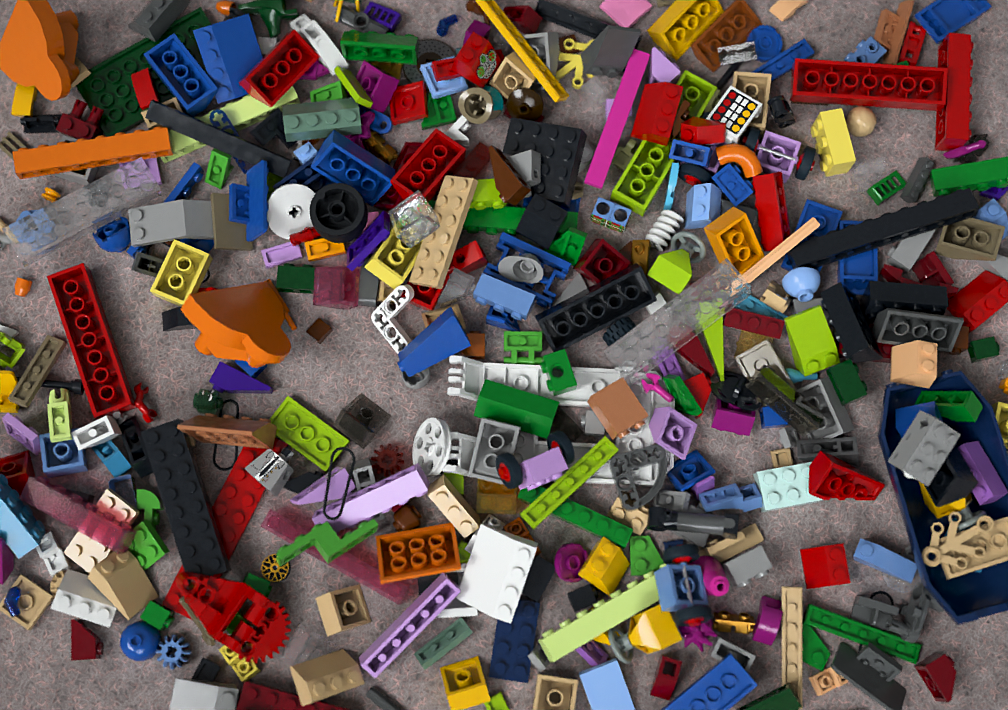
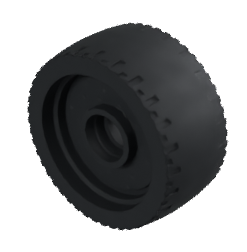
M332 183L319 189L312 198L310 219L315 230L324 239L334 243H347L356 239L363 232L368 220V210L365 200L355 188L344 183ZM343 209L340 214H334L336 210Z

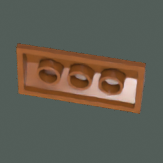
M735 0L690 46L696 58L714 73L747 40L749 33L762 25V23L745 0Z

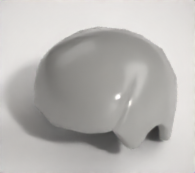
M430 367L417 373L420 377L414 375L408 377L405 371L401 372L403 383L411 389L425 387L430 381Z

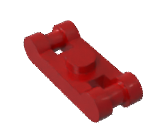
M909 21L897 63L907 60L909 66H916L926 34V30L922 25L919 26L915 22ZM906 53L912 54V57L909 58L905 55Z

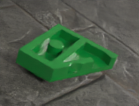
M429 92L427 103L428 117L423 119L421 124L422 130L455 123L457 119L451 96L447 95L433 99Z
M569 227L554 240L549 250L544 248L543 251L575 266L578 263L588 233Z

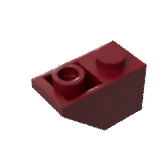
M665 656L659 657L650 691L651 696L670 700L677 683L682 661Z

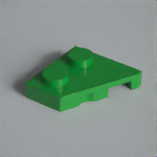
M668 374L663 377L668 392L675 398V410L677 412L694 416L703 413L680 376Z
M803 623V662L819 671H823L831 653L812 627Z

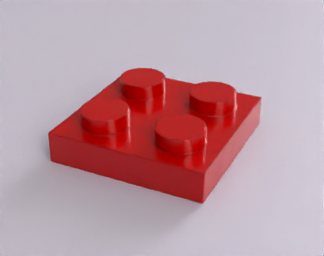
M423 80L396 88L390 99V114L393 125L428 117L426 84Z

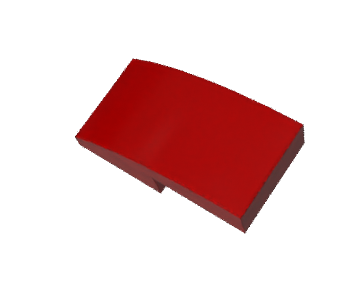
M146 68L132 74L134 90L141 109L149 108L151 100L159 102L150 70Z

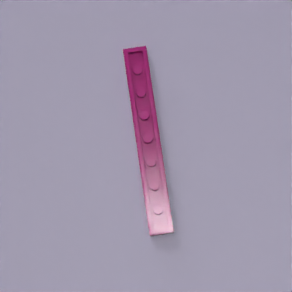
M633 49L584 184L602 189L651 54Z

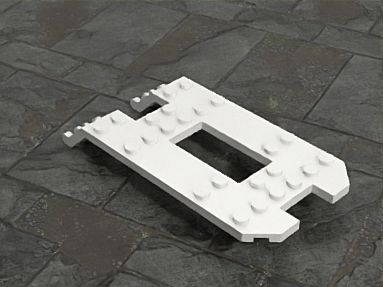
M464 356L449 357L450 364L463 365V370L450 368L448 374L463 377H448L449 383H461L462 389L449 387L447 388V395L460 396L474 401H478L484 381L487 379L560 402L559 406L590 407L587 401L591 395L623 377L649 416L644 421L646 423L644 426L637 430L632 428L629 430L630 434L622 439L617 437L615 439V446L619 449L615 455L654 445L655 442L649 428V423L655 408L671 407L675 410V398L669 403L655 391H649L646 394L642 388L641 380L643 379L647 384H652V380L647 378L646 374L659 375L656 371L571 367L577 383L576 390L554 396L553 392H549L546 381L548 377L546 373H542L540 365L483 363ZM554 370L552 372L553 375L556 377H560L563 375V373L560 370ZM660 378L658 380L659 385L668 392L664 380ZM520 431L514 457L520 464L549 451L547 441H538V436ZM451 432V441H459V446L451 445V451L458 452V454L450 453L448 460H458V466L446 464L443 472L468 476L477 437ZM571 442L575 458L571 464L567 465L568 469L562 471V473L564 474L596 444ZM664 448L667 457L668 473L674 467V454ZM653 449V453L647 455V451H644L647 462H649V457L655 456L658 459V456L661 454L656 449ZM634 454L632 461L635 464H640L643 458L639 454ZM611 459L585 483L615 485L609 466ZM616 460L614 467L617 466L619 468V474H616L617 477L621 474H627L626 471L622 473L621 466L624 463L619 462V460ZM658 463L632 470L631 474L635 486H653L657 478ZM621 478L619 485H630V482L627 478Z

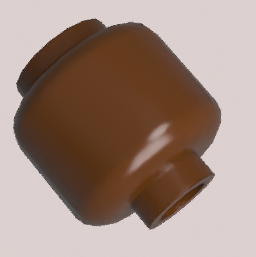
M406 504L393 514L395 521L392 524L398 532L412 530L421 524L420 518L422 516L414 505Z

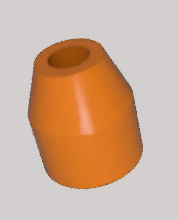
M224 0L216 4V10L226 16L229 15L231 7L236 9V3Z
M17 277L14 286L15 295L25 297L31 289L32 281Z

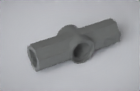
M342 5L338 22L359 32L389 33V28L370 19L367 14L358 13ZM359 22H365V23H366V24L363 25V26L357 25Z

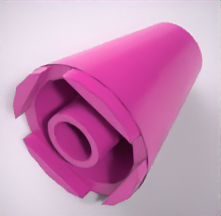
M703 555L689 564L701 566L707 595L723 596L728 592L729 582L722 564L717 559Z

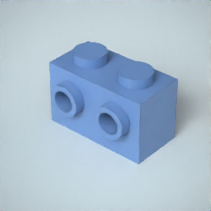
M870 36L866 41L862 40L856 46L857 50L854 53L850 52L844 58V61L878 63L887 50Z

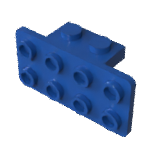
M261 160L247 171L246 186L235 183L229 185V221L246 224V240L249 242L264 234L269 226L267 221L269 208L267 203L269 190L267 176L269 169L265 160Z

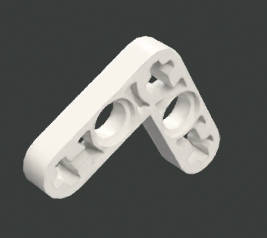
M408 284L398 286L375 309L371 317L374 325L397 354L403 349L404 343L407 346L412 341L394 318L414 297V290ZM403 290H405V291H406L405 297L398 298V297L402 296V294L404 293ZM391 300L396 304L395 310H392L389 306ZM391 327L396 330L395 337L391 336L389 332Z

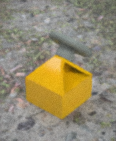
M919 482L924 503L937 519L950 515L952 512H958L961 515L957 531L973 525L981 516L986 515L984 510L974 513L970 511L968 505L972 501L971 493L966 498L936 507L924 484Z
M660 604L630 618L629 632L626 633L620 626L616 625L609 629L608 633L609 642L614 654L625 664L633 660L634 647H637L646 654H650L682 640L670 612L662 611Z

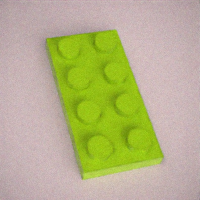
M289 396L286 397L269 419L272 424L277 426V437L326 473L329 470L332 452L336 448L347 447L350 443L348 439ZM339 450L335 453L333 464L344 450Z

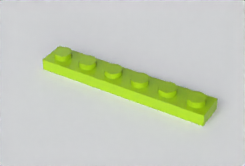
M606 436L602 438L563 476L530 504L520 516L534 530L605 465L619 449Z

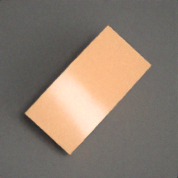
M778 0L769 11L783 22L793 16L796 9L805 5L808 0Z
M832 667L809 677L817 696H821L849 682L837 674Z

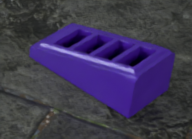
M371 1L363 12L370 19L389 28L390 33L395 31L402 20L401 14ZM372 7H373V8H375V10H374V12L372 13V15L370 16V15H368V13L370 12V10H371ZM378 11H380L381 13L379 14V16L375 18ZM386 14L385 19L382 21L381 18Z

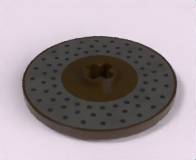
M439 40L419 41L417 65L403 64L404 75L409 83L423 80L426 84L420 70L421 65L452 56L456 57V55L447 44ZM426 84V91L430 92Z

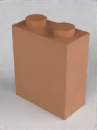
M623 377L591 395L587 401L612 440L617 437L620 439L630 434L629 430L632 428L636 430L646 424L644 421L649 416Z

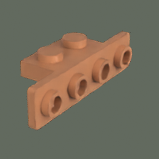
M906 0L899 3L896 14L888 9L881 11L873 39L887 50L882 64L896 65L898 62L910 14L913 10L914 0Z

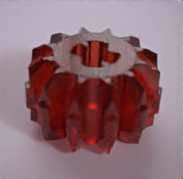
M388 444L385 450L384 446L380 445L381 452L376 449L374 450L378 457L373 456L371 460L376 462L372 465L373 469L379 467L377 474L380 475L384 470V476L388 477L389 471L393 475L395 474V468L398 471L402 470L398 464H404L405 461L398 459L403 456V452L397 453L399 450L397 446L391 450L392 445ZM386 456L393 458V460H390L391 464L389 465L386 462L383 463Z

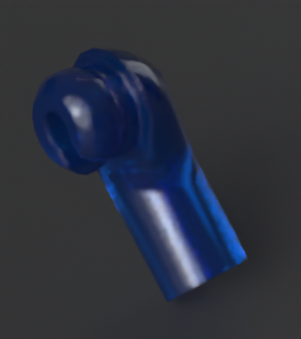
M16 586L9 589L4 599V603L12 618L21 614L17 605L21 596V589Z

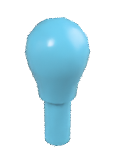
M786 369L794 384L803 380H817L818 378L817 372L805 377L798 370Z

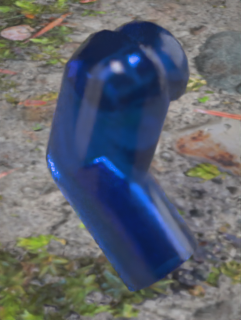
M455 14L439 20L436 32L440 37L446 36L449 27L458 23Z

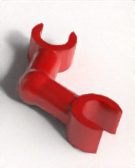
M141 383L134 387V392L136 393L134 406L143 413L144 421L150 423L153 421L152 417H156L157 413L154 409H149L143 403L144 395L148 393L149 388L146 387L142 390Z

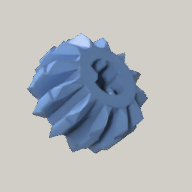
M172 635V638L169 636L164 637L165 643H158L162 650L158 649L156 653H161L162 656L158 657L157 660H164L162 666L167 667L169 665L170 669H175L176 665L179 668L183 667L182 661H189L185 654H191V651L185 650V648L189 647L190 643L183 644L185 638L180 637L178 639L177 635ZM172 648L177 649V651L175 652V657L174 655H170Z

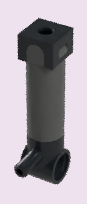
M650 507L648 509L647 529L659 532L672 530L723 536L722 538L737 540L739 515L725 513L722 516L672 511L663 507Z

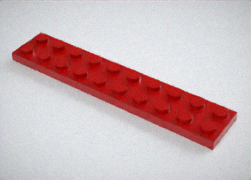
M275 438L272 451L278 455L285 446L288 448L289 445ZM243 447L212 506L228 561H230L266 491V488L252 477L245 468L267 449ZM183 565L181 566L178 574L184 571ZM175 578L162 605L192 620L182 604L179 603V599L182 597L185 599V597L177 587ZM188 580L185 582L184 586L189 585ZM204 589L200 596L205 595L207 589ZM185 599V602H186L187 605L190 607V609L192 610V612L195 614V612L193 611V609L191 608V606L189 605V603H188L187 600Z

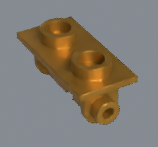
M370 131L371 137L364 139L363 145L377 158L390 165L391 160L395 161L399 157L397 151L389 144L383 146L386 141L378 132Z
M633 240L631 265L635 263L640 265L647 278L649 250L651 247L649 245L650 240Z
M728 611L713 612L715 618L713 629H716V631L731 633V627L735 626V633H753L756 623L750 614L742 612L736 615Z

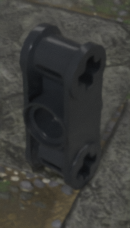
M783 95L773 97L767 102L772 117L780 129L795 123L792 110Z

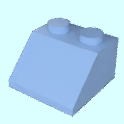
M712 183L694 185L687 192L684 229L704 228L720 216L722 196L720 188Z

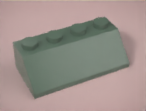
M353 98L282 105L287 142L327 138L333 130H336L343 136L362 134L359 105Z

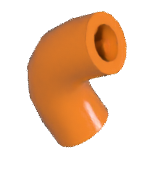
M733 143L715 148L720 165L730 162L738 163L742 167L745 178L753 177L763 172L757 155L747 146Z

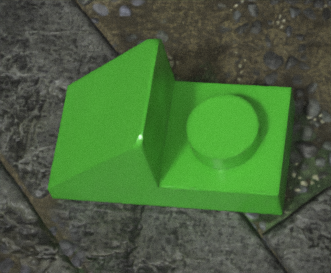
M214 148L211 151L205 182L222 189L234 167L230 165L232 156Z

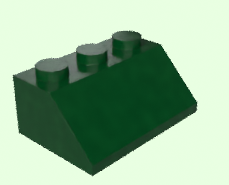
M789 682L736 710H799L802 704Z

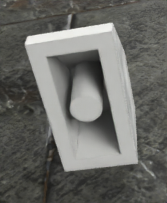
M107 415L71 432L78 450L105 443L122 435L116 419L113 416Z

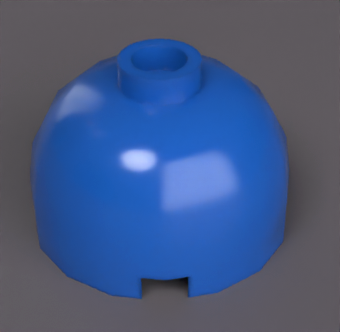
M120 217L121 220L117 221L112 218L97 226L96 234L93 233L92 235L101 249L107 252L118 253L127 249L131 243L130 226L127 218Z
M136 621L128 625L121 634V650L129 659L134 661L151 659L157 654L156 650L160 649L158 645L161 642L159 629L146 621Z

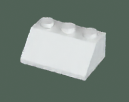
M67 569L51 609L110 628L117 608L88 579L89 575Z

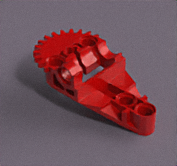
M183 571L177 575V587L208 634L237 653L239 659L242 660L245 657V661L249 663L252 658L253 662L257 663L260 657L261 661L265 662L266 655L272 659L273 651L277 654L280 653L278 646L285 647L282 640H289L285 633L291 632V629L286 627L291 624V621L285 620L289 613H283L286 608L284 606L279 607L280 602L276 601L274 603L243 582L189 571ZM188 579H191L190 584L188 586H184L185 582ZM207 589L205 595L200 596L201 592ZM249 598L253 603L243 617L258 628L254 629L241 620L231 635L224 632L243 603ZM271 607L270 612L265 614L266 610ZM247 642V645L242 648V645Z

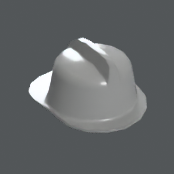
M530 253L504 257L498 265L499 273L511 281L534 284L539 282L544 275L541 262L535 255Z

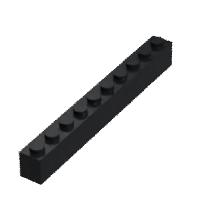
M970 188L965 190L959 189L950 195H940L934 200L922 201L916 206L903 207L897 212L885 213L879 218L866 219L857 225L851 224L844 229L832 230L820 237H811L807 241L798 243L787 252V257L793 269L798 267L817 268L974 217L978 212L979 205Z

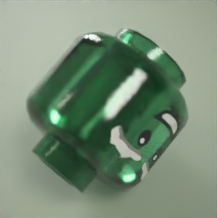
M201 389L198 393H195L193 408H196L198 413L215 415L218 409H222L223 398L220 397L217 390Z

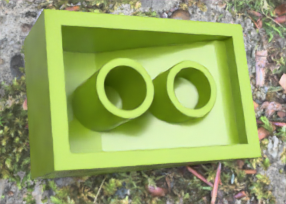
M820 305L784 318L795 367L805 377L840 363L837 346Z

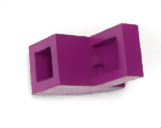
M762 595L752 640L772 646L782 618L780 600Z

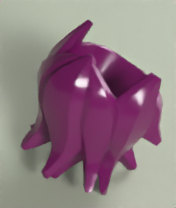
M712 619L699 626H678L684 638L685 648L692 642L699 647L701 652L704 651L703 643L713 646L708 638L709 636L717 637L718 635L713 632Z

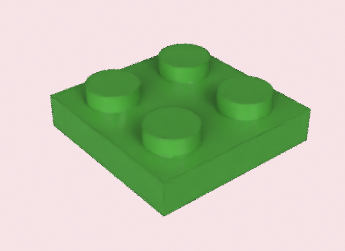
M148 519L138 524L120 541L138 560L144 571L170 552Z

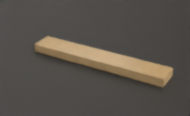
M782 586V686L790 682L802 704V707L799 709H803V587Z

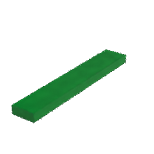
M808 604L803 618V623L864 646L870 642L885 654L917 664L921 644L909 643L902 640L899 636L812 604Z

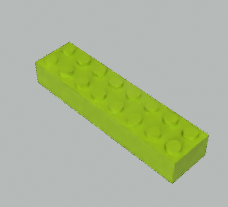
M685 70L676 84L683 86L677 112L683 101L686 100L691 103L689 107L690 114L686 120L693 116L702 118L706 105L718 87ZM670 138L667 146L645 140L641 142L613 189L611 200L631 209L642 217L644 216L670 172L672 162H676V160L668 158L672 146Z

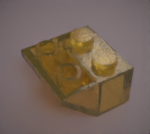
M478 479L476 513L516 515L517 487L509 489L502 484Z

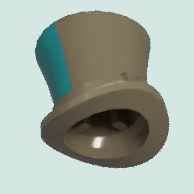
M491 86L469 88L460 95L458 100L461 114L474 124H482L487 120L498 117L504 106L501 94Z

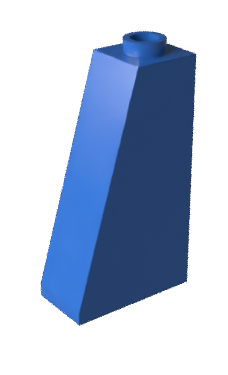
M452 307L445 310L398 353L400 361L397 364L402 372L405 371L408 377L471 346L469 338Z

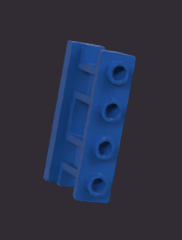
M502 232L496 249L503 252L497 266L487 263L483 273L536 295V303L541 307H552L557 294L550 292L549 289L555 277L565 280L571 268V263ZM510 248L520 252L519 256L521 253L535 255L541 262L542 268L544 264L554 268L550 278L543 275V278L539 281L546 285L543 295L533 291L536 283L511 281L499 275V262L508 256Z

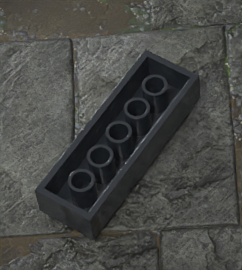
M635 263L534 317L551 350L556 352L652 304L657 299L641 266Z

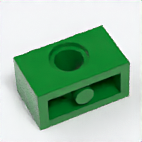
M565 349L544 355L540 367L542 373L547 374L548 380L546 384L549 392L552 391L553 395L557 396L576 390L577 383ZM554 370H560L563 373V375L560 377H556L553 375L552 372Z

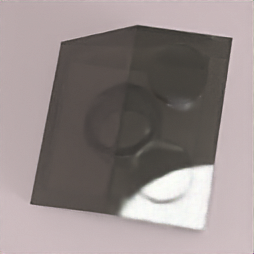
M361 393L341 410L333 426L364 449L373 441L391 418V415Z

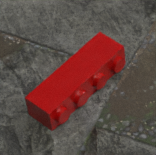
M782 171L753 176L752 185L756 196L755 206L758 209V226L761 229V245L764 251H772L791 235Z

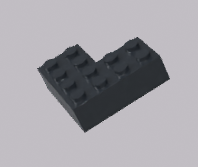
M511 117L503 154L509 157L531 149L540 153L541 182L531 187L532 196L530 198L532 199L536 193L555 205L570 208L587 135L579 128Z

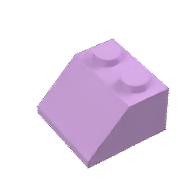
M671 407L655 408L649 423L654 442L680 459L685 460L697 424Z

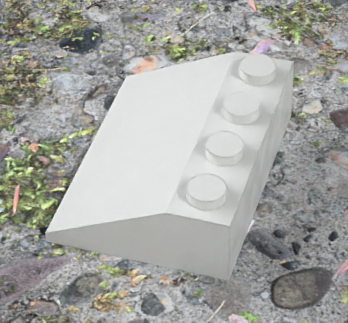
M481 523L459 587L461 592L456 596V599L491 617L511 623L538 543Z

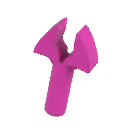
M647 373L646 377L652 380V384H647L643 379L641 380L642 388L646 394L649 391H655L667 402L673 401L674 396L659 385L658 380L661 376Z

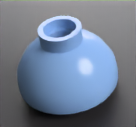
M810 267L795 268L789 271L782 279V286L785 292L794 298H798L800 302L810 301L821 283L819 272Z

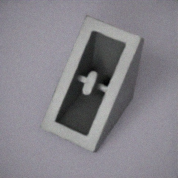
M136 252L131 270L156 278L164 260Z

